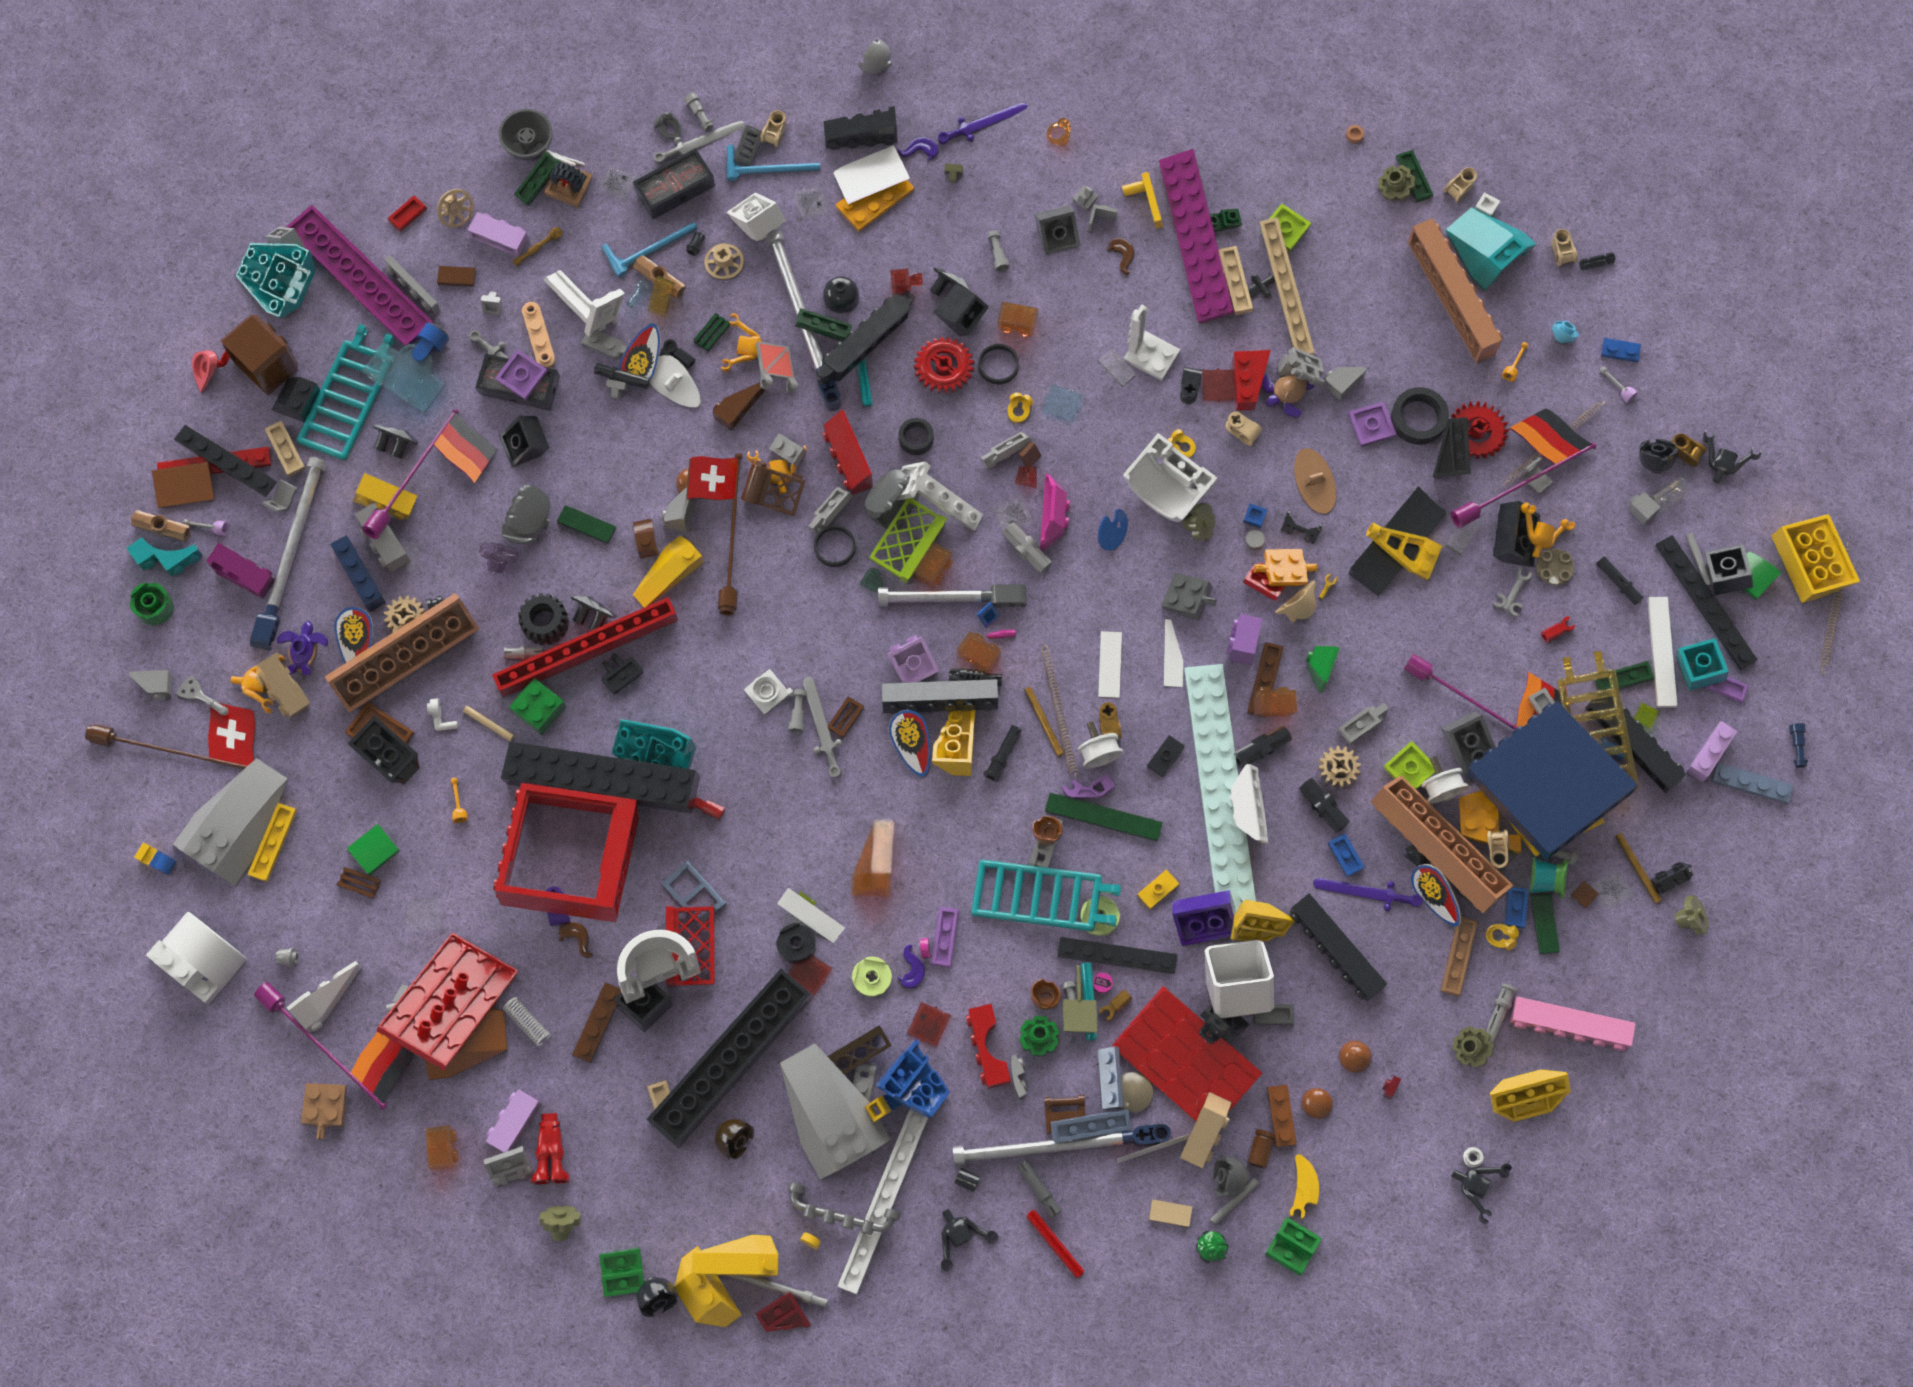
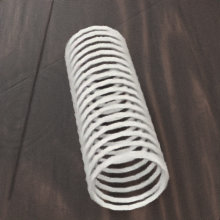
M517 997L512 998L505 1004L503 1010L511 1016V1019L528 1034V1037L537 1046L543 1044V1042L540 1044L539 1042L547 1035H549L547 1039L550 1037L551 1033L549 1031L546 1032L547 1029L540 1025V1022L538 1023V1020L532 1016V1013L530 1014V1011L524 1007L520 1000H517Z

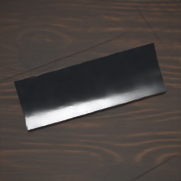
M1418 486L1384 528L1427 538L1447 512ZM1389 536L1387 544L1397 550L1401 540L1394 536ZM1372 541L1352 565L1348 574L1379 596L1403 566L1377 543ZM1407 543L1403 553L1410 559L1419 547L1415 544Z

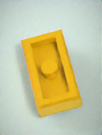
M1166 869L1141 890L1137 896L1150 910L1178 887L1179 883Z

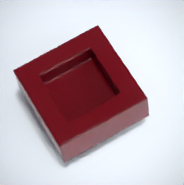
M1393 1076L1391 1080L1387 1079L1382 1087L1385 1091L1383 1096L1390 1100L1401 1079Z

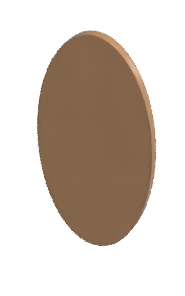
M1309 448L1300 450L1294 463V475L1298 490L1312 510L1320 514L1329 513L1333 509L1336 500V487L1332 472L1319 453Z

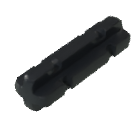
M1610 252L1606 253V255L1601 254L1589 257V259H1581L1579 266L1581 270L1589 269V267L1594 268L1605 265V263H1614L1616 258L1614 253Z

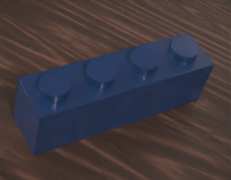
M345 535L331 543L333 551L367 610L371 612L385 604L384 598L348 536Z

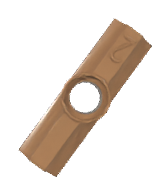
M644 255L639 256L635 261L634 270L653 282L655 287L663 289L675 299L680 298L684 294L686 285L670 275L664 267L656 265ZM660 275L663 276L661 279H657V278H656L657 276H660Z
M136 510L131 517L132 527L156 533L160 537L166 536L185 542L190 536L191 527L189 525L166 519L162 515L155 516ZM160 524H164L162 528L157 529Z

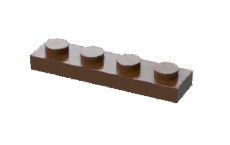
M606 982L604 983L572 1056L589 1063L592 1062L616 1009L614 998L621 993L620 988Z

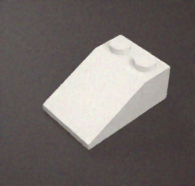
M757 193L752 194L726 212L750 238L756 241L766 238L769 232L779 229L782 223L786 221L776 202Z

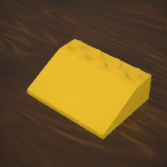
M1829 514L1782 526L1771 535L1801 603L1819 599L1860 582Z

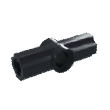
M1283 725L1267 735L1262 734L1256 737L1250 744L1234 752L1236 761L1243 768L1259 758L1263 759L1267 754L1271 755L1275 752V749L1292 741V737L1288 729Z
M1313 778L1308 779L1299 787L1300 792L1311 803L1312 809L1316 810L1319 813L1318 816L1324 818L1336 833L1349 824L1350 821L1338 809L1334 798L1329 793H1325Z

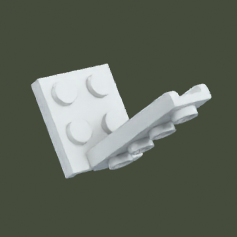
M561 270L544 278V281L586 323L584 333L588 337L592 336V332L597 329L599 331L606 329V324L610 322L615 324L617 322L625 294L621 289L609 292L606 296L591 302Z
M1141 305L1139 310H1134L1130 318L1132 320L1129 326L1131 329L1128 334L1130 337L1127 341L1129 349L1123 361L1162 381L1178 356L1180 349L1145 331L1148 308Z
M920 462L902 467L901 470L908 473L910 478L908 485L904 486V491L897 501L914 498L918 492L968 529L976 530L983 514L927 474L930 468L928 463Z

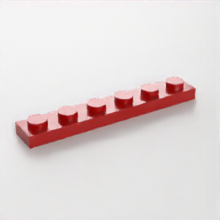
M269 446L230 452L255 468L271 466ZM201 457L157 462V470L206 463L207 461ZM209 463L211 474L225 473Z

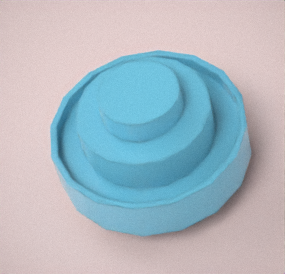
M1556 321L1552 327L1555 339L1560 343L1575 342L1579 336L1575 326L1570 322Z

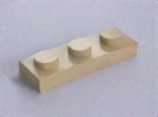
M279 421L265 428L288 477L305 470L306 468L283 422Z

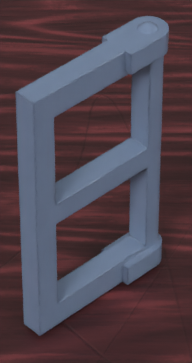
M689 861L682 864L662 882V885L682 907H689L687 903L704 888L718 902L714 905V914L726 905L724 899L717 894ZM689 869L701 884L682 899L670 884ZM706 912L701 918L697 916V918L704 924L710 919V912Z

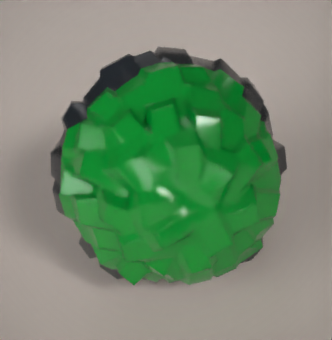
M1215 1231L1203 1232L1196 1244V1251L1200 1259L1208 1264L1210 1261L1226 1259L1225 1255L1229 1246L1226 1243L1225 1237Z

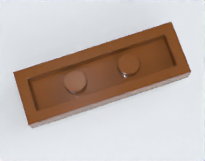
M1288 1085L1267 1087L1276 1148L1297 1145Z

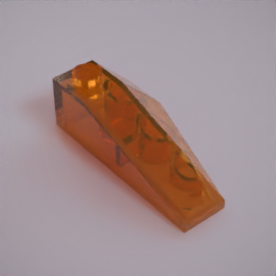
M874 821L852 875L851 895L890 897L894 821Z

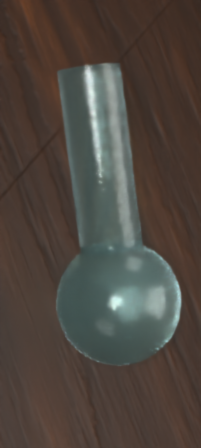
M640 279L637 281L636 290L626 303L628 307L632 308L642 293L650 289L648 280Z

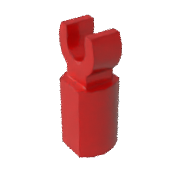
M1569 616L1563 618L1561 623H1556L1541 632V636L1546 643L1560 637L1564 632L1573 631L1576 627L1575 624L1569 627L1565 623L1569 621Z
M698 797L695 798V808L702 810V813L721 820L725 812L724 807L708 800L705 802Z

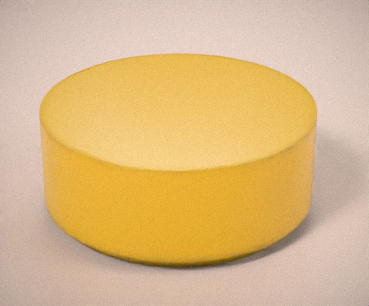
M806 1232L800 1238L802 1243L815 1250L821 1244L818 1238Z

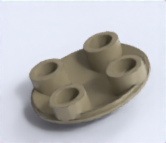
M1548 549L1543 551L1539 559H1537L1536 570L1544 582L1551 585H1561L1572 577L1574 563L1569 552L1561 549Z
M1135 1072L1122 1075L1124 1107H1121V1109H1128L1129 1112H1139L1146 1109L1153 1097L1150 1081L1142 1074Z

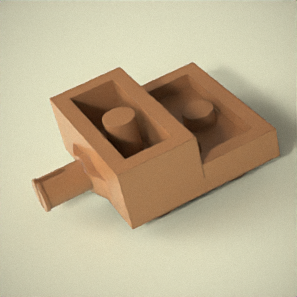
M305 1084L301 1124L318 1127L316 1139L324 1140L325 1130L328 1127H344L346 1085Z

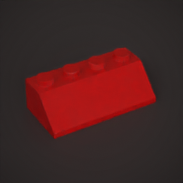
M841 410L823 425L824 432H822L825 443L829 442L831 446L829 452L832 459H837L838 464H836L838 473L844 475L845 480H843L846 490H850L852 495H855L873 487L872 473L845 412Z

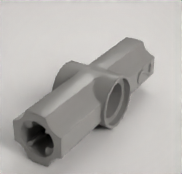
M1014 522L1004 529L1002 535L1015 547V551L1023 560H1027L1040 574L1049 568L1052 561L1039 549V545L1031 536H1027Z

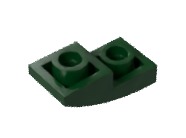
M1222 209L1219 213L1210 214L1214 232L1242 226L1238 209Z

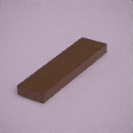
M1265 642L1247 714L1266 718L1284 646Z

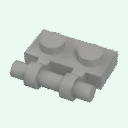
M1292 347L1288 351L1290 363L1295 367L1292 369L1291 374L1295 375L1299 380H1307L1311 385L1323 386L1324 380L1320 378L1324 373L1321 359Z
M523 1146L484 1159V1165L494 1187L501 1184L504 1186L509 1184L510 1181L518 1178L522 1180L527 1175L533 1174Z

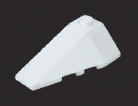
M356 961L337 972L333 976L334 980L323 981L312 994L309 991L290 1004L287 1009L309 1033L319 1030L323 1026L322 1022L327 1019L362 967Z

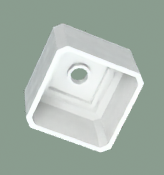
M1260 940L1209 946L1205 950L1206 984L1214 1013L1220 1018L1270 1012L1274 1008V975L1264 942Z

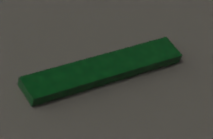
M1054 793L1049 794L1045 812L1156 842H1158L1163 823Z

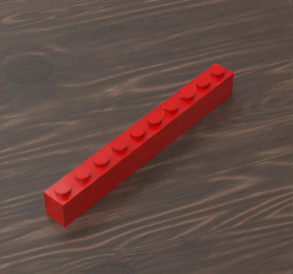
M669 597L496 672L492 676L502 698L526 688L534 678L539 682L677 622L678 618Z

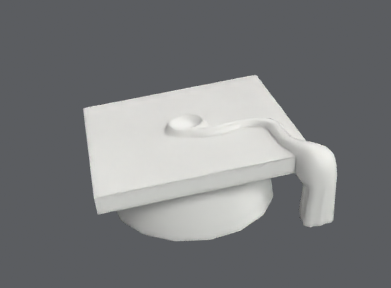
M770 669L744 689L764 715L788 696H793L794 693L791 688L786 689Z

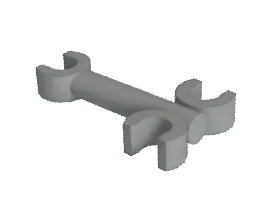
M1523 568L1518 570V579L1508 598L1506 599L1503 594H1498L1497 598L1501 599L1502 603H1493L1494 608H1502L1515 618L1518 616V613L1514 612L1513 608L1516 607L1521 610L1522 604L1519 602L1514 603L1524 582L1529 581L1532 576L1530 572L1527 577H1523L1521 575Z

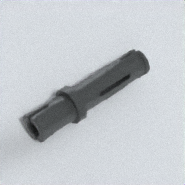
M1028 1160L1024 1161L1023 1165L1020 1164L1017 1169H1019L1038 1197L1037 1201L1040 1204L1042 1203L1051 1218L1055 1217L1062 1210L1054 1201L1053 1194L1045 1188L1030 1166Z

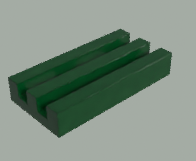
M715 313L693 341L709 352L729 328V321ZM718 320V321L716 322V324L711 328V330L707 333V335H706V336L702 339V341L700 342V339L705 335V333L710 329V327L715 323V321ZM723 323L724 325L721 327V329L716 333V335L711 339V341L707 345H705V343L709 340L713 333Z

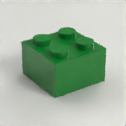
M534 678L509 708L515 716L542 736L566 708V705L561 698Z

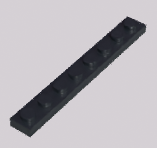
M1671 535L1657 543L1655 546L1738 668L1742 670L1756 662L1758 659L1674 536Z

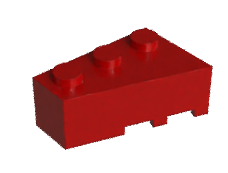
M1271 350L1234 351L1232 367L1236 411L1255 410Z

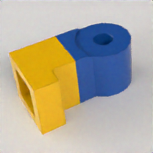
M144 842L134 856L139 862L166 875L170 874L177 862Z
M887 1094L870 1102L865 1106V1109L873 1122L896 1110L902 1104ZM873 1106L878 1108L879 1115L873 1111Z

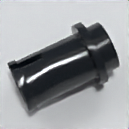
M701 232L694 233L690 244L686 246L688 254L692 256L699 254V248L705 239L704 234L700 237Z

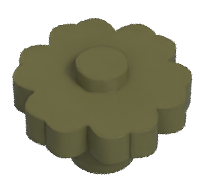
M1393 165L1383 171L1384 176L1378 179L1379 190L1383 192V197L1391 202L1396 199L1403 201L1405 198H1409L1411 195L1410 191L1415 189V177L1411 175L1410 169L1403 165H1400L1398 168Z
M1208 503L1196 504L1182 521L1183 528L1192 531V537L1196 541L1209 540L1213 535L1215 514L1212 513V506Z
M1696 895L1685 897L1684 909L1675 913V921L1678 927H1684L1685 929L1691 927L1696 935L1708 933L1709 920L1701 900Z
M1473 1026L1461 1029L1460 1036L1454 1038L1453 1050L1458 1052L1456 1055L1457 1060L1461 1061L1463 1065L1471 1064L1474 1067L1485 1065L1487 1057H1492L1494 1054L1495 1045L1490 1042L1491 1035L1483 1028L1475 1029Z
M568 1205L548 1207L539 1216V1225L543 1226L545 1231H549L556 1241L567 1240L574 1227L579 1226L581 1222V1213L577 1211V1208Z

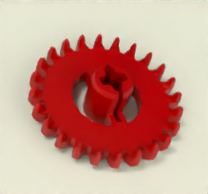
M940 337V341L933 338V343L927 341V347L921 346V351L916 353L918 357L914 359V362L918 363L914 365V370H917L915 376H920L919 383L925 381L924 388L931 385V392L936 387L938 394H940L942 389H944L945 394H948V388H951L952 392L955 393V386L961 390V382L967 385L968 381L966 378H972L969 372H974L972 367L974 361L971 360L973 355L968 353L969 348H963L964 343L957 344V339L952 342L950 337L947 340ZM948 353L954 356L958 363L957 368L952 366V359L949 356H939L938 354ZM931 361L936 363L937 374L931 369Z
M1470 401L1468 408L1463 404L1461 407L1462 411L1457 408L1455 411L1457 415L1455 413L1451 414V418L1467 417L1468 421L1475 419L1468 429L1469 437L1471 436L1473 439H1482L1486 433L1491 432L1490 438L1484 442H1474L1469 439L1470 458L1475 455L1476 459H1479L1480 455H1482L1486 459L1488 454L1494 456L1495 452H1500V447L1505 446L1503 441L1508 439V436H1505V434L1509 432V429L1504 428L1508 425V422H1502L1505 415L1498 417L1500 409L1493 412L1494 405L1487 409V402L1480 407V402L1477 401L1474 407L1472 401Z

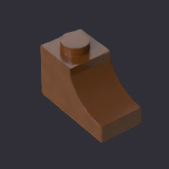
M652 519L633 522L640 559L659 555Z

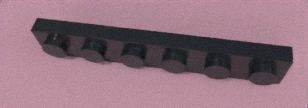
M184 425L174 438L175 442L265 498L277 484L268 475L187 425Z
M1060 937L1057 955L1059 958L1175 974L1177 954L1065 937Z

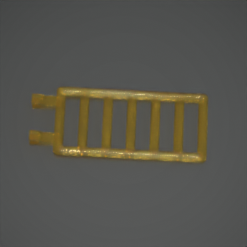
M1601 650L1593 652L1597 672L1574 676L1570 656L1562 658L1566 678L1559 679L1557 684L1561 704L1570 714V704L1613 696L1614 708L1572 715V717L1577 722L1613 715L1617 716V727L1588 733L1594 739L1617 734L1621 735V746L1605 748L1604 750L1609 755L1624 753L1626 764L1620 765V767L1625 772H1628L1629 776L1638 784L1637 790L1639 783L1615 670H1605ZM1609 677L1611 689L1568 697L1566 685Z

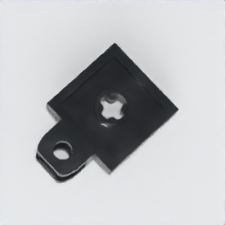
M1210 1005L1200 1015L1206 1024L1199 1030V1035L1209 1044L1216 1043L1221 1037L1230 1043L1244 1032L1250 1024L1241 1016L1220 1018L1214 1013L1213 1007Z

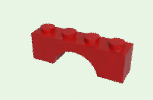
M992 1003L968 1009L969 1015H966L968 1027L972 1026L974 1034H971L970 1037L972 1045L977 1046L978 1053L975 1054L977 1065L982 1066L983 1073H980L982 1085L986 1084L987 1089L1011 1084L1006 1061L998 1060L990 1055L985 1045L987 1034L996 1026Z

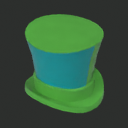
M1533 857L1529 893L1554 892L1564 899L1569 860H1564L1561 864H1553Z

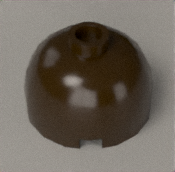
M736 1118L729 1119L720 1124L716 1129L715 1145L718 1151L729 1160L730 1158L733 1160L738 1159L748 1148L743 1147L748 1139L751 1138L753 1140L754 1128L749 1123Z

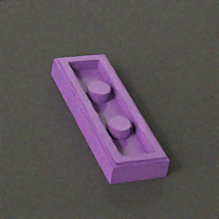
M939 907L931 961L933 966L951 968L959 909Z

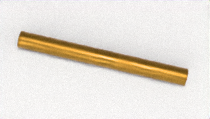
M1027 687L1024 691L1057 757L1064 755L1032 688Z
M1622 832L1617 834L1615 838L1654 903L1661 902L1660 895Z

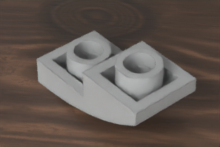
M1015 1054L1012 1056L1011 1075L1016 1094L1020 1100L1026 1097V1091L1028 1090L1023 1079L1019 1080V1077L1024 1075L1026 1066L1021 1058L1018 1059Z

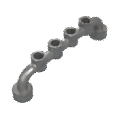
M793 1182L789 1184L788 1191L791 1192L792 1205L797 1210L804 1212V1217L815 1219L816 1215L823 1217L822 1221L834 1225L835 1221L842 1222L841 1227L853 1230L854 1226L861 1227L860 1232L872 1235L873 1231H888L894 1222L899 1221L901 1217V1212L886 1208L884 1217L887 1220L884 1224H878L829 1209L819 1208L811 1204H804L799 1201V1195L804 1194L805 1186Z

